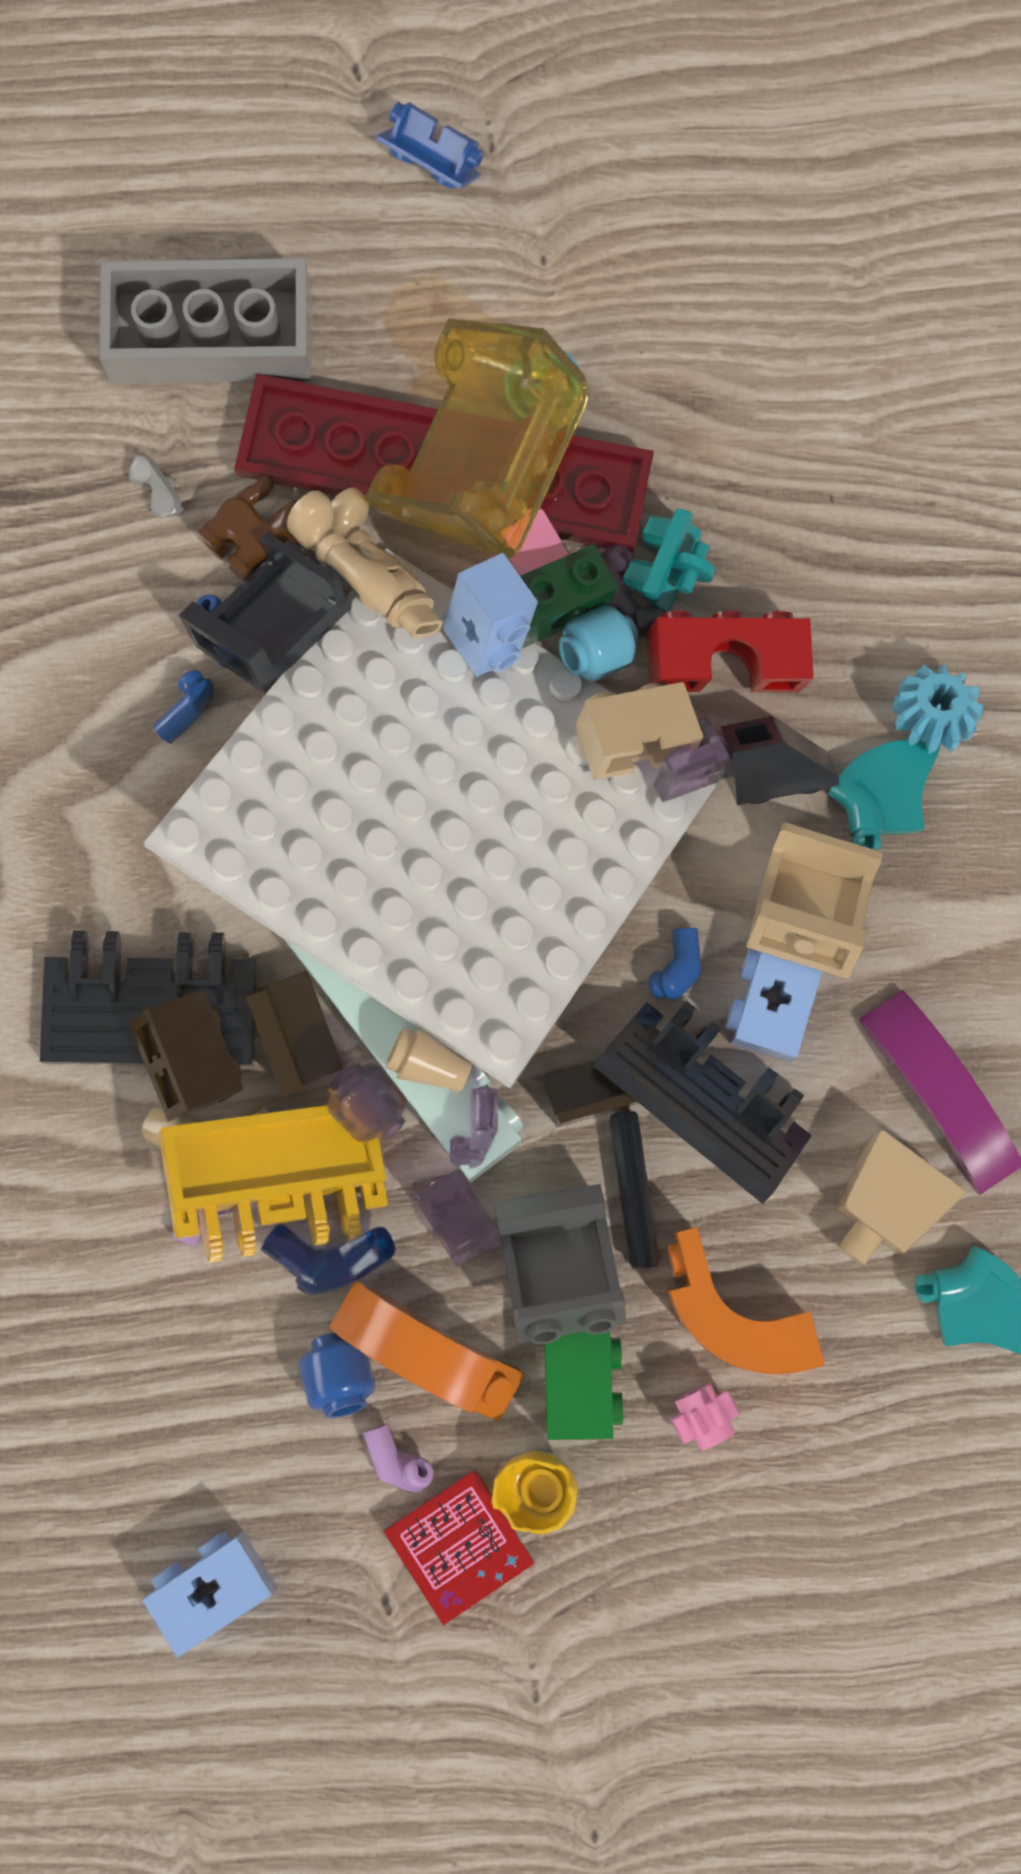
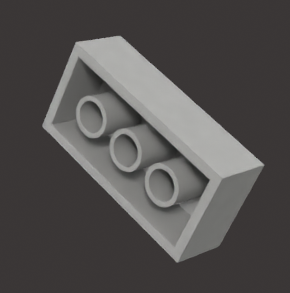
M306 258L101 261L99 359L110 383L254 381L256 374L292 381H312L311 281Z

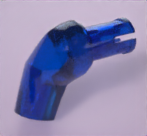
M283 1223L277 1225L270 1232L260 1249L296 1277L295 1282L298 1285L297 1289L311 1296L340 1289L353 1283L355 1280L365 1277L390 1260L396 1251L394 1241L385 1227H375L339 1246L325 1250L319 1249L317 1251L296 1236Z

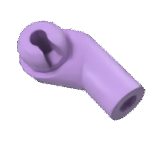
M388 1424L363 1433L377 1476L382 1482L407 1492L421 1491L431 1483L434 1475L431 1463L424 1458L397 1450Z

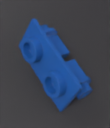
M397 102L394 105L389 116V120L395 123L394 127L378 134L376 140L388 146L390 153L395 158L410 164L417 163L432 172V177L435 181L449 188L461 189L480 178L481 173L476 171V169L483 160L484 151L478 148L479 143L476 140L471 139L449 125L444 126L441 136L437 140L433 138L439 119L410 102L405 105Z

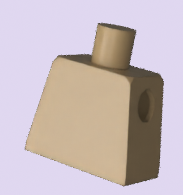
M883 1129L876 1131L869 1138L836 1206L837 1210L854 1222V1225L840 1242L838 1248L862 1266H865L880 1243L895 1253H905L963 1197L966 1191Z

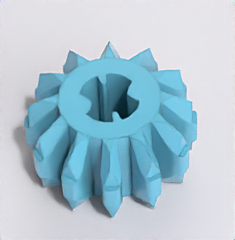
M944 663L938 667L935 674L924 664L917 670L915 677L908 675L907 678L903 679L899 687L900 693L895 696L892 703V712L898 715L895 722L896 731H911L908 738L909 746L921 740L926 742L929 754L935 752L939 744L951 753L954 749H957L961 741L967 742V740L973 737L977 729L976 723L979 722L983 715V705L976 702L980 696V686L964 685L967 679L966 671L954 677L949 675L947 665Z

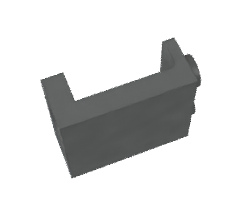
M601 1184L494 1203L519 1343L530 1341L534 1344H548L557 1341L562 1335L584 1331L588 1334H603L613 1330L617 1325L627 1324L625 1300L620 1289L606 1222Z

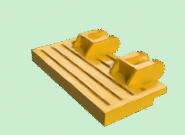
M372 1099L161 1127L158 1132L175 1239L198 1236L200 1234L196 1212L198 1211L208 1262L221 1261L223 1258L224 1244L217 1211L232 1209L237 1247L242 1257L255 1255L257 1249L250 1203L256 1202L260 1226L307 1218L314 1246L328 1244L327 1242H329V1224L323 1196L336 1194L341 1229L348 1241L360 1239L361 1220L359 1218L355 1192L356 1187H360L364 1210L388 1206L384 1185L386 1174Z

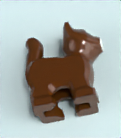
M261 475L254 485L248 486L234 497L227 499L220 506L215 517L212 520H208L197 530L204 545L219 560L226 554V547L228 545H233L237 549L226 561L230 565L229 569L242 582L252 574L256 567L266 560V554L259 541L266 533H269L283 543L290 540L301 549L303 548L287 528L288 516L292 507L296 504V500H291L275 512L269 523L263 521L253 507L255 503L265 499L273 488L274 481L267 475Z

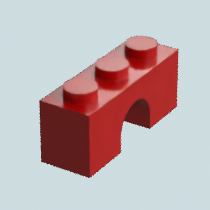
M676 610L666 612L661 617H657L647 631L649 684L657 682L670 685L684 682L687 692H701L712 679L711 659L712 655L716 653L733 654L745 664L749 673L750 692H801L814 679L810 618H793V613L788 611L769 612L764 614L762 618H743L742 612L722 611L713 614L712 618L693 617V614L689 611Z

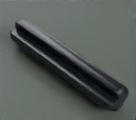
M635 1111L617 1112L610 1116L609 1121L630 1265L636 1270L653 1268L659 1264V1254L639 1117Z

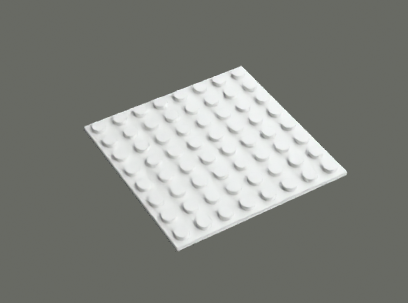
M386 548V552L398 559L424 587L426 594L434 601L432 611L443 622L440 630L432 636L412 638L404 628L392 627L385 622L386 619L380 613L373 612L361 602L358 592L353 588L346 596L351 609L291 668L281 675L145 840L144 847L416 1027H419L493 1078L511 1088L718 785L726 770L723 763L697 748L692 760L689 762L652 769L649 760L633 763L635 767L633 773L593 780L575 724L585 700H589L592 696L609 690L595 681H589L580 675L572 674L561 659L536 643L523 648L518 661L508 669L501 672H495L493 669L476 677L443 630L453 590Z

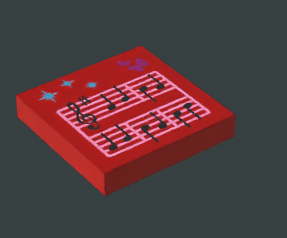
M473 1469L384 1529L385 1535L443 1626L535 1564L534 1559L516 1531L511 1528L504 1514L499 1509L493 1508L492 1494L476 1469Z

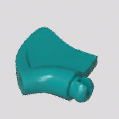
M908 739L886 743L858 756L843 770L839 776V786L832 787L828 795L845 808L850 835L854 837L853 843L878 851L882 846L881 835L909 834L924 830L922 811L923 789L937 758L940 744L935 752L929 754L926 742L921 740L909 746Z
M972 1245L967 1256L960 1264L932 1270L931 1274H920L916 1277L914 1285L917 1299L922 1303L935 1301L944 1346L949 1347L976 1342L987 1343L1021 1355V1279L1001 1259Z

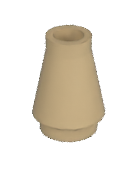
M403 1027L389 1054L386 1068L397 1072L396 1079L446 1088L460 1093L465 1086L473 1064L455 1054L419 1027L415 1032Z

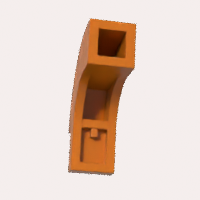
M698 1227L673 1233L675 1244L667 1246V1252L675 1278L684 1275L686 1285L666 1290L676 1317L700 1346L715 1357L733 1366L762 1374H791L825 1366L810 1311L802 1310L767 1320H751L738 1315L726 1306L714 1288Z
M357 1280L354 1281L329 1326L333 1332L353 1347L411 1383L470 1413L476 1411L500 1422L525 1376V1373L514 1365L457 1339L421 1318L395 1298Z

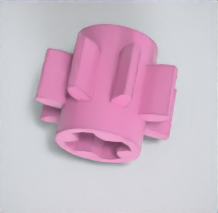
M709 1382L685 1393L674 1401L680 1414L670 1418L683 1444L694 1439L698 1449L703 1451L725 1441L736 1433L730 1420L739 1416L740 1412L729 1391L723 1390L716 1394Z

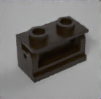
M204 990L148 1008L128 1022L168 1122L213 1104L221 1103L244 1090L240 1081L241 1069L235 1056L229 1053L221 1034L219 1013L209 1003Z

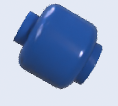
M336 1333L326 1334L314 1339L311 1342L312 1350L308 1351L299 1361V1373L309 1407L313 1410L324 1412L325 1417L328 1419L348 1416L364 1409L367 1406L366 1399L375 1390V1379L368 1356Z

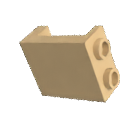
M783 823L768 859L746 947L849 979L864 948L867 931L863 930L872 883L881 864L882 853L855 843L811 831L807 828Z

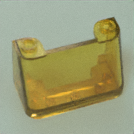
M448 318L434 349V362L439 375L449 387L410 471L404 466L397 464H387L382 467L376 474L364 500L377 512L389 518L491 556L504 553L507 558H511L520 551L585 409L588 399L587 380L583 372L544 328Z

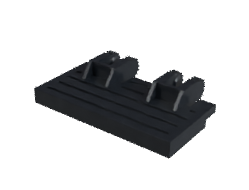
M73 931L69 981V959L67 957H44L40 1041L41 1063L145 1065L128 1022L148 1008L204 990L209 1003L219 1013L221 1034L229 1053L235 1056L239 1066H254L255 1021L248 1005L246 994L248 991L256 989V961L232 959L231 983H225L226 938L224 932H212L211 939L209 940V980H192L193 956L195 952L192 932H179L175 982H172L173 959L127 958L126 981H120L121 937L119 931H106L103 940L102 979L87 978L90 941L86 931Z
M686 1001L660 1032L655 1026L664 1015L646 1002L605 1049L593 1066L749 1194L764 1204L775 1192L812 1136L795 1121L786 1132L781 1130L804 1095L794 1088L792 1092H788L782 1098L778 1105L773 1102L766 1094L776 1083L775 1079L778 1074L769 1067L743 1099L738 1093L746 1082L712 1054L703 1065L696 1061L722 1028L712 1021L710 1025H706L697 1037L694 1038L683 1029L692 1018L693 1011L696 1009V1007Z

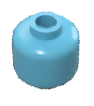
M602 605L566 622L563 637L559 640L560 656L564 665L572 674L580 675L589 681H597L632 664L636 654V643L639 639L635 623L629 616L622 615L616 608Z

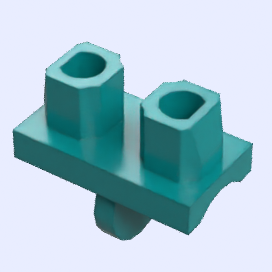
M680 508L676 509L673 518L649 517L643 531L642 541L646 548L656 550L658 554L654 563L634 559L630 562L624 576V583L631 592L647 598L651 606L659 607L664 613L671 611L679 591L691 594L696 581L710 583L716 573V568L705 560L710 546L700 541L703 533L691 522L693 517L691 511Z

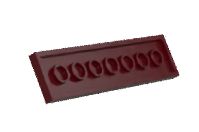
M256 374L234 470L236 476L258 480L261 475H267L272 478L275 484L311 491L318 490L336 496L348 488H357L367 498L368 502L500 528L536 509H542L561 540L587 545L595 544L597 547L634 554L654 451Z

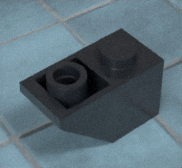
M773 716L721 726L724 766L726 770L725 777L737 806L748 803L762 804L774 798L799 793L813 794L821 789L839 786V776L826 750Z

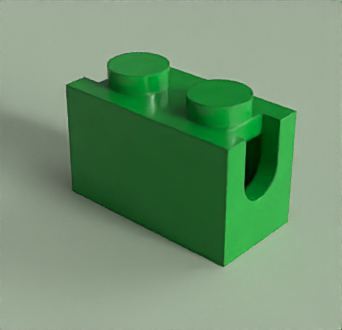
M584 1331L562 1335L557 1341L544 1344L547 1440L613 1439V1426L623 1425L622 1392H612V1370L622 1369L621 1338L611 1337V1331L603 1334H588Z

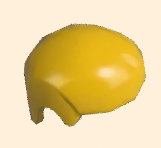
M531 1450L516 1455L508 1461L494 1479L492 1493L493 1508L499 1509L504 1514L513 1530L529 1531L533 1534L544 1535L561 1529L577 1509L578 1482L569 1466L555 1454Z

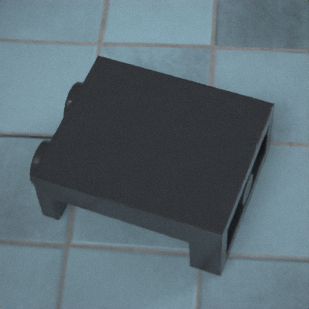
M266 533L259 540L266 554V560L212 613L192 601L178 615L198 649L263 693H266L285 671L291 668L351 609L342 590L344 581L332 566L325 562L318 565L307 558L302 549L294 542L287 540L283 543L269 533Z

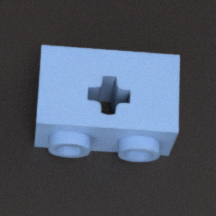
M501 553L458 573L443 630L476 677L493 669L495 672H501L511 667L520 658L538 601L505 554Z
M749 948L740 978L749 980L743 1000L734 998L725 1028L733 1030L730 1044L787 1062L796 1059L822 971ZM771 987L779 988L778 998L785 1001V1004H780L774 1011L767 1010L768 1000L760 996V994H766Z
M225 1531L221 1532L197 1549L202 1557L184 1570L180 1563L176 1562L150 1580L155 1589L142 1601L177 1658L272 1596L276 1590L277 1585L244 1531L231 1539ZM216 1579L220 1588L215 1592L214 1599L210 1594L200 1598L196 1589L200 1586L202 1580L208 1583Z

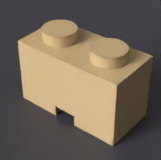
M654 682L641 687L637 691L616 694L612 691L598 693L589 700H585L575 724L593 780L633 773L635 769L633 763L649 760L652 769L689 762L692 760L703 739V734L684 682L670 685Z

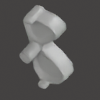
M136 455L129 469L128 478L132 483L151 485V511L154 516L169 517L173 514H182L185 509L181 507L180 497L172 487L174 485V478L172 476H164L153 458L147 455Z

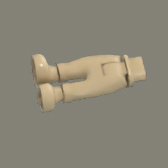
M351 487L342 491L332 502L323 492L318 490L309 492L296 502L287 520L289 532L303 547L314 551L316 559L320 563L325 562L332 566L358 592L361 602L373 612L380 613L386 619L385 622L392 627L404 628L412 638L432 636L440 630L443 622L432 611L434 601L426 594L424 587L398 559L375 545L373 539L365 530H360L367 518L369 505L367 498L357 488Z

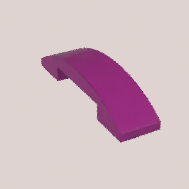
M904 990L858 1019L887 1062L892 1061L951 1146L950 1154L979 1195L1021 1168V1157L990 1103L943 1036Z

